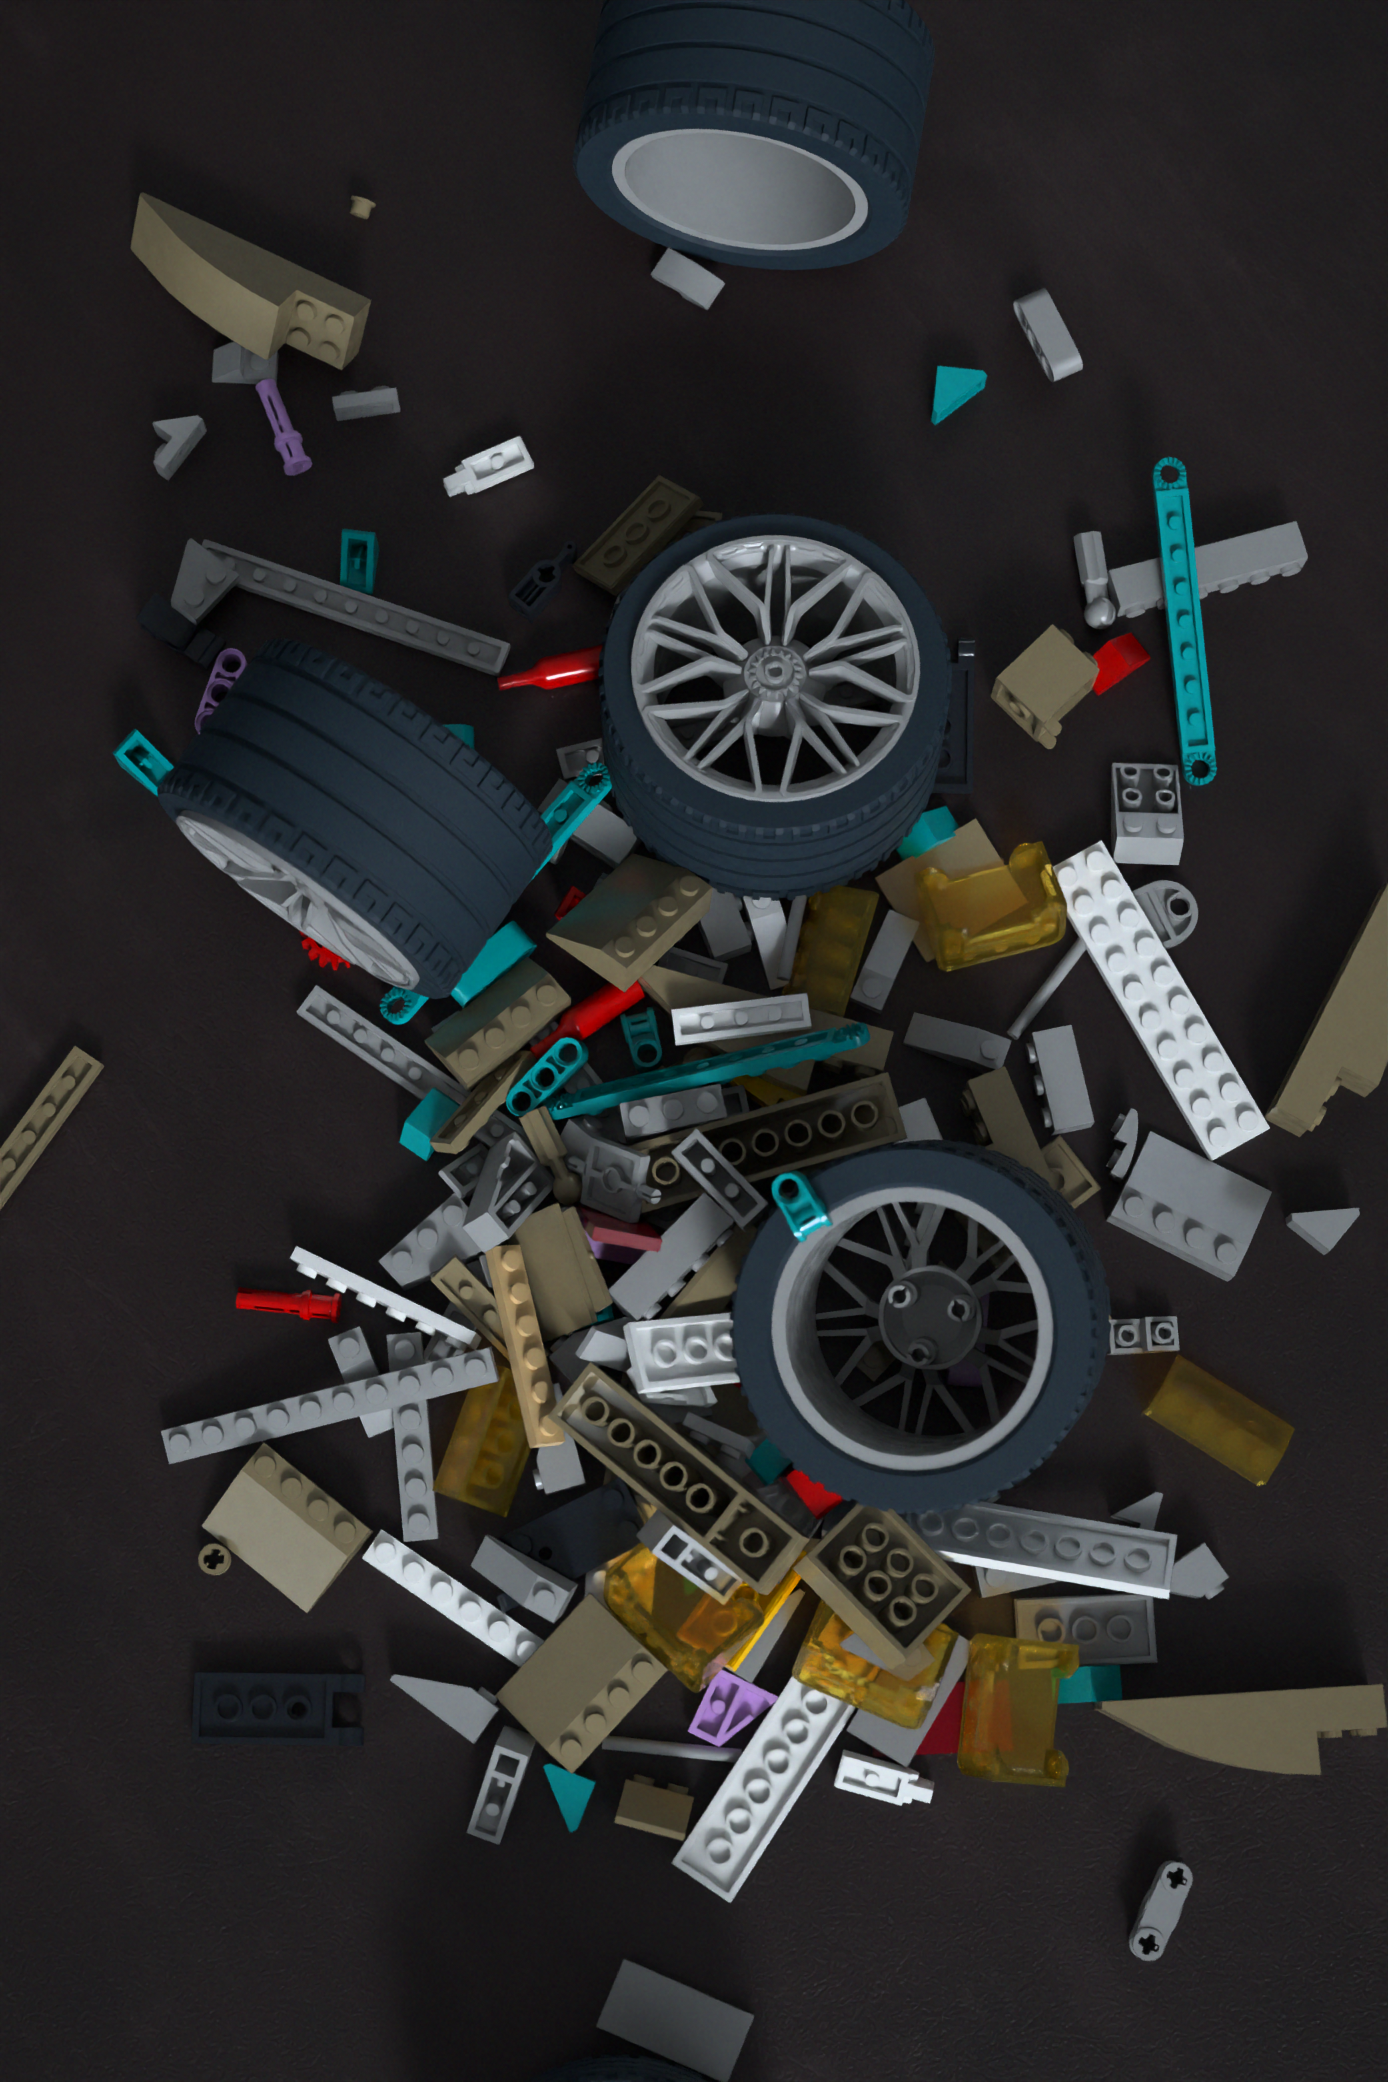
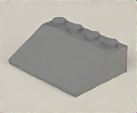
M1150 1131L1106 1221L1228 1282L1235 1276L1249 1248L1272 1192Z
M704 1192L661 1236L662 1244L660 1251H646L608 1290L613 1301L611 1305L634 1322H639L643 1318L646 1321L651 1320L662 1308L658 1303L667 1294L673 1297L686 1284L682 1278L691 1269L698 1272L710 1259L707 1253L715 1245L721 1248L733 1236L734 1232L731 1228L734 1226V1220Z

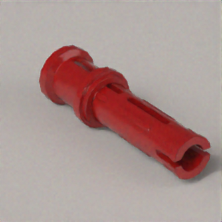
M239 1287L236 1297V1308L300 1315V1318H303V1320H310L313 1317L331 1319L332 1323H338L342 1308V1294L335 1293L334 1296L314 1294L313 1290H306L300 1294Z

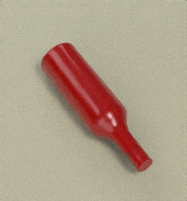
M602 644L543 657L527 671L498 677L499 690L525 685H536L550 690L599 679V655Z
M636 981L623 992L612 983H606L564 1012L556 1030L531 1047L530 1051L538 1060L561 1038L569 1037L580 1041L586 1039L642 1000L645 996L642 987Z

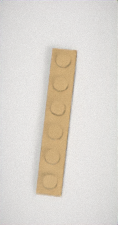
M520 1245L495 1246L485 1252L529 1447L538 1448L560 1445L565 1442L563 1429L548 1418L557 1402Z

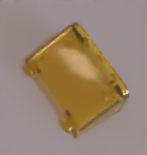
M1042 841L1032 844L1024 843L1016 847L1010 856L1009 865L948 880L944 870L934 867L914 873V884L933 954L941 970H956L1055 944L1064 937L1067 902Z
M642 1542L610 1567L605 1574L603 1598L609 1610L686 1687L695 1693H699L714 1679L764 1622L765 1615L763 1610L755 1600L740 1597L734 1601L730 1597L725 1605H723L651 1553Z
M821 1598L793 1666V1677L805 1686L900 1727L911 1730L922 1727L933 1705L960 1633L940 1623L923 1641V1644L936 1661L911 1680L905 1682L890 1672L868 1663L863 1658L843 1650L839 1644L852 1635L854 1631Z
M983 1633L976 1634L972 1638L968 1654L958 1750L959 1769L963 1774L997 1782L1065 1787L1069 1764L1062 1751L1053 1749L1060 1678L1068 1679L1078 1669L1079 1645Z

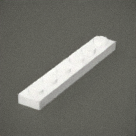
M298 1246L295 1247L290 1257L299 1265L296 1270L313 1279L319 1274L328 1279L326 1285L342 1293H345L348 1288L358 1293L356 1296L357 1300L374 1308L377 1302L387 1307L386 1314L399 1321L404 1322L405 1318L408 1317L418 1322L415 1328L434 1337L437 1331L447 1336L446 1343L459 1350L464 1351L466 1346L476 1350L482 1339L476 1332Z
M382 1529L362 1557V1559L519 1667L544 1642V1640Z

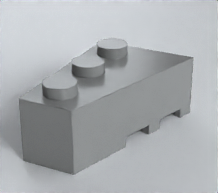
M516 1132L511 1133L490 1147L462 1226L483 1253L509 1239L553 1189L555 1179L540 1164L538 1158Z
M454 1193L383 1256L379 1263L397 1284L406 1291L429 1281L431 1276L455 1254L467 1264L478 1258V1256L485 1255V1253L462 1228L469 1207Z

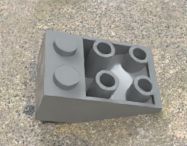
M1112 763L1111 848L1113 861L1126 864L1179 865L1184 832L1178 765Z

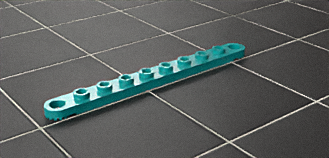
M1167 457L1155 464L1151 477L1182 774L1185 780L1192 785L1202 786L1213 780L1217 767L1190 500L1185 466L1177 458ZM1169 465L1175 468L1177 471L1175 482L1167 483L1161 479L1160 471L1163 466ZM1195 760H1202L1206 763L1208 772L1204 778H1197L1192 775L1191 766Z
M593 762V764H587V767L582 768L583 771H580L579 776L567 785L541 815L551 833L553 849L540 868L536 870L534 877L611 790L612 784L608 769L602 763ZM603 774L604 779L601 780L602 783H599V786H589V781L594 775ZM394 986L389 993L385 994V998H382L380 1011L392 1024H404L414 1016L428 1000V997ZM398 1000H404V1010H401V1013L398 1012L397 1015L395 1013L392 1014L393 1004Z
M858 1022L856 1025L852 1023L851 1027L847 1024L845 1025L846 1028L841 1027L838 1030L835 1027L577 1089L574 1094L568 1092L566 1094L561 1093L560 1097L559 1095H555L556 1099L551 1097L550 1100L543 1103V1106H546L552 1120L564 1119L584 1113L596 1115L605 1111L606 1108L618 1106L621 1103L666 1095L680 1090L686 1091L701 1088L705 1084L714 1082L716 1084H726L734 1080L735 1077L747 1074L750 1077H755L765 1073L768 1069L776 1067L788 1069L797 1066L801 1061L809 1059L822 1061L830 1058L834 1053L865 1045L870 1041L871 1036L867 1024L864 1022Z

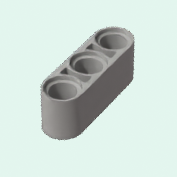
M1042 288L1014 300L1013 306L1018 321L1048 379L1051 382H1055L1082 370L1083 363L1079 351L1048 291Z

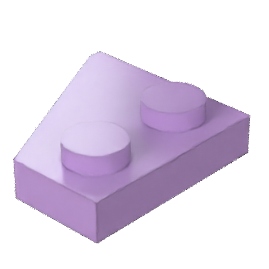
M717 1667L688 1732L720 1747L775 1703L778 1696Z

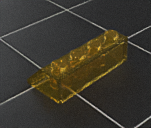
M837 885L830 888L829 892L822 893L819 891L810 897L809 908L811 910L809 917L800 930V947L798 952L795 953L790 981L783 988L781 996L807 993L810 1009L843 1018L880 894L873 891Z
M1179 1354L1142 1411V1413L1257 1486L1267 1483L1283 1457L1295 1430L1291 1425Z
M496 1365L500 1378L499 1381L469 1388L432 1491L506 1518L531 1448L527 1439L512 1370Z

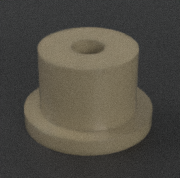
M351 196L350 200L353 201L350 214L368 219L371 208H375L376 204L362 197Z

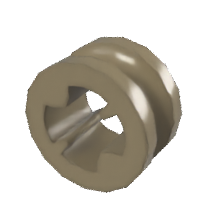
M209 1544L200 1551L198 1562L205 1573L221 1575L230 1567L231 1554L222 1545ZM214 1550H220L221 1552L218 1555L224 1556L223 1564H217L216 1569L212 1570L209 1568L211 1563H206L207 1555H213Z

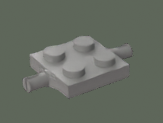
M591 1137L589 1154L586 1160L576 1156H572L568 1160V1163H571L567 1164L568 1169L582 1174L583 1188L580 1203L627 1223L639 1222L643 1199L652 1204H657L661 1197H658L661 1195L660 1190L646 1185L650 1161L649 1155L603 1137Z

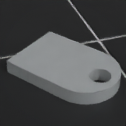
M1159 880L1132 891L1166 950L1182 943L1189 937L1197 924L1198 907L1195 898L1187 888L1174 881ZM1174 899L1185 901L1188 906V912L1184 915L1174 914L1171 911L1170 902Z

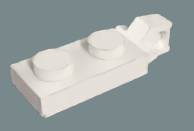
M518 436L462 460V464L455 468L456 473L443 479L444 487L449 497L466 491L467 495L474 492L477 493L533 469L534 463L521 437Z
M843 1750L834 1786L901 1806L903 1802L911 1803L912 1799L930 1803L934 1791V1782L918 1777L919 1772L911 1770V1768Z

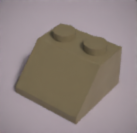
M637 1774L634 1775L633 1780L626 1779L615 1823L684 1841L694 1796L687 1795L689 1788L668 1783L667 1789L653 1786L655 1779Z

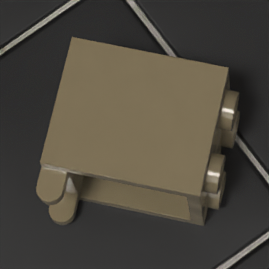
M1052 624L997 676L991 698L1036 742L1039 741L1045 748L1052 749L1057 742L1055 736L1059 735L1062 729L1059 721L1092 690L1100 669L1097 667L1098 663L1092 655L1085 651L1082 653L1074 645V640L1068 632L1063 629L1058 630Z

